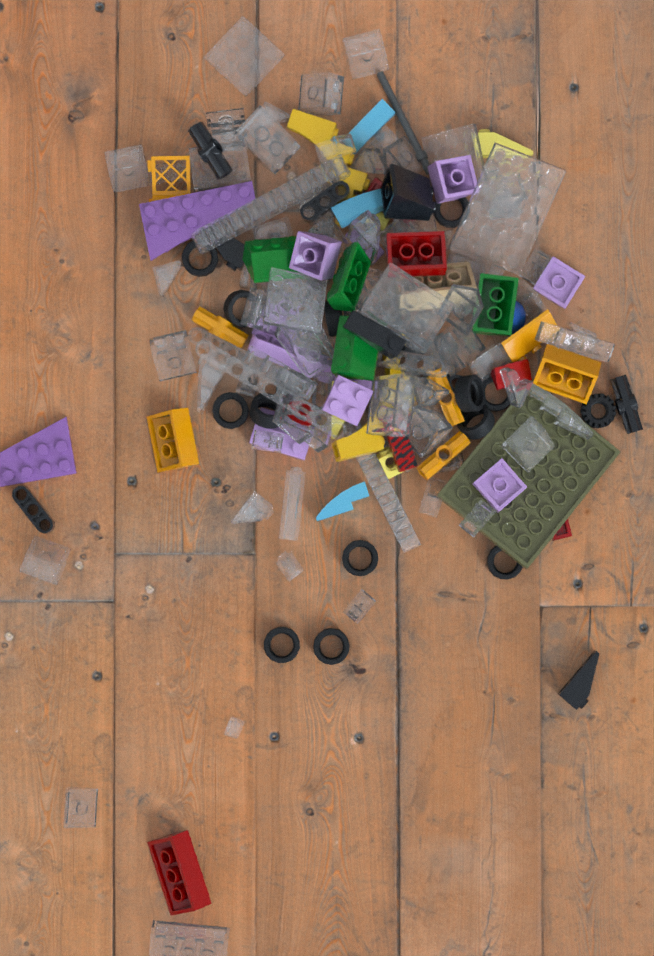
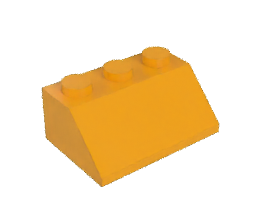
M547 309L500 343L498 347L510 363L527 359L525 355L530 351L534 354L541 349V343L545 340L549 343L558 336L556 333L560 329Z
M546 344L532 386L587 404L599 376L602 362Z
M188 408L172 409L146 417L157 473L199 464Z

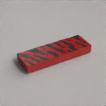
M397 411L381 417L398 472L417 467L418 465L401 412Z

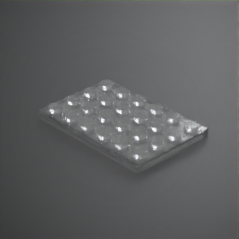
M494 143L449 249L520 276L566 170L501 144Z

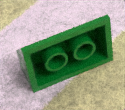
M297 236L245 241L242 260L254 283L309 278L308 275L289 268Z
M353 242L344 249L342 257L339 259V266L336 274L333 276L332 287L327 294V301L334 310L352 312L356 309L371 264V260L358 242Z
M480 273L473 333L511 336L519 278Z
M340 316L331 372L336 377L340 375L347 379L374 381L379 351L343 328L349 316Z

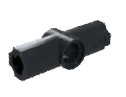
M203 121L190 127L188 132L198 147L199 156L205 163H208L217 179L219 180L229 175L233 170L222 154L223 148L211 136Z
M622 375L610 379L616 398L615 405L618 414L622 417L626 433L630 434L643 430L637 411L638 404L635 395L631 392L627 376Z

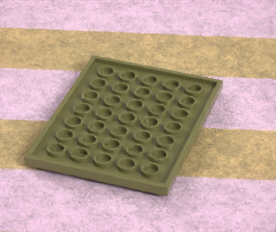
M533 380L529 381L494 424L492 430L481 440L437 495L440 500L526 570L621 452L546 390L532 386ZM502 458L524 482L527 488L497 513L474 487L473 483Z

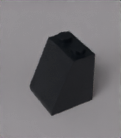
M389 164L380 187L384 218L429 221L436 209V204L432 199L433 187L430 185V179L395 164Z

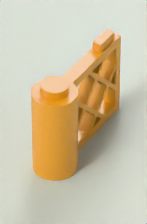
M190 155L151 156V160H147L148 172H152V199H149V202L191 194ZM155 160H164L169 165L162 174L156 169ZM177 160H186V168L182 173L173 166ZM170 167L179 175L172 183L163 176ZM162 177L169 186L164 191H156V182ZM181 177L187 183V190H178L173 184Z

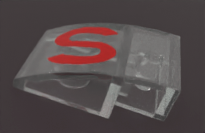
M285 393L280 394L272 421L298 444L305 441L316 452L329 447L332 416L303 399Z

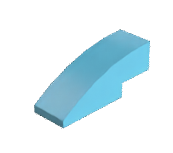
M381 99L346 135L341 143L346 147L352 148V154H356L395 116L396 112Z
M381 189L357 195L331 207L341 228L343 229L357 220L361 223L383 211Z
M365 481L350 487L332 499L317 515L316 520L320 521L353 510L351 502L369 497Z

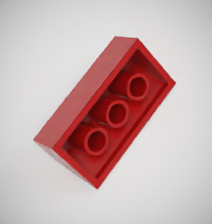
M188 830L147 842L171 916L193 912L212 904Z

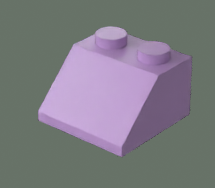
M471 155L435 161L427 167L437 204L454 201L480 192Z
M298 231L289 268L321 281L332 279L342 241L326 235Z

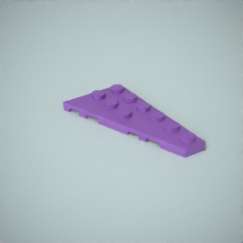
M252 181L139 204L150 261L255 202L256 198Z
M67 417L0 452V487L77 474Z

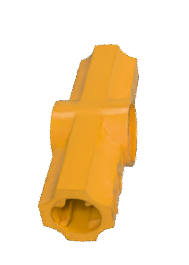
M200 306L191 319L194 323L207 329L213 336L227 341L240 350L249 337L247 333L232 326V323L219 315L216 316Z
M443 367L428 373L427 375L449 428L464 422V417L457 405L455 395ZM444 392L450 393L452 397L448 403L442 402L440 398Z
M459 431L445 444L439 446L416 469L428 481L468 447L471 442L464 433ZM439 453H446L448 455V458H440Z

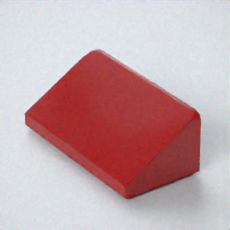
M528 359L495 367L490 372L497 390L532 380Z

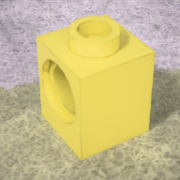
M385 447L376 455L388 479L402 473L398 472L395 460L391 465L385 464L387 458L393 457L390 447Z

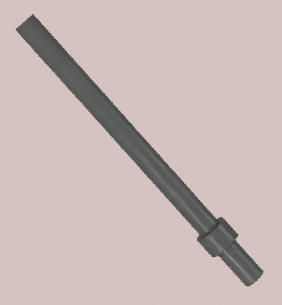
M381 71L377 74V77L416 153L415 157L418 163H421L426 175H429L427 168L430 165L427 160L428 155L425 150H422L384 72Z

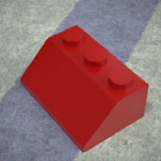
M445 231L386 233L387 278L445 275L447 270Z

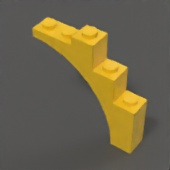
M293 109L287 124L288 130L303 136L324 154L333 169L336 181H344L349 186L350 194L346 200L357 196L354 195L355 192L363 194L364 190L367 191L370 184L368 174L348 167V164L352 165L355 154H352V148L332 142L333 139H337L339 133L337 123ZM338 187L339 195L346 193L345 187ZM336 219L335 225L341 227Z
M382 354L384 386L381 399L368 422L357 432L331 443L336 462L383 450L385 440L383 435H380V432L385 431L381 417L397 412L396 408L409 406L417 402V392L413 388L412 383L404 384L405 376L403 371L400 370L399 355L396 358L390 359Z

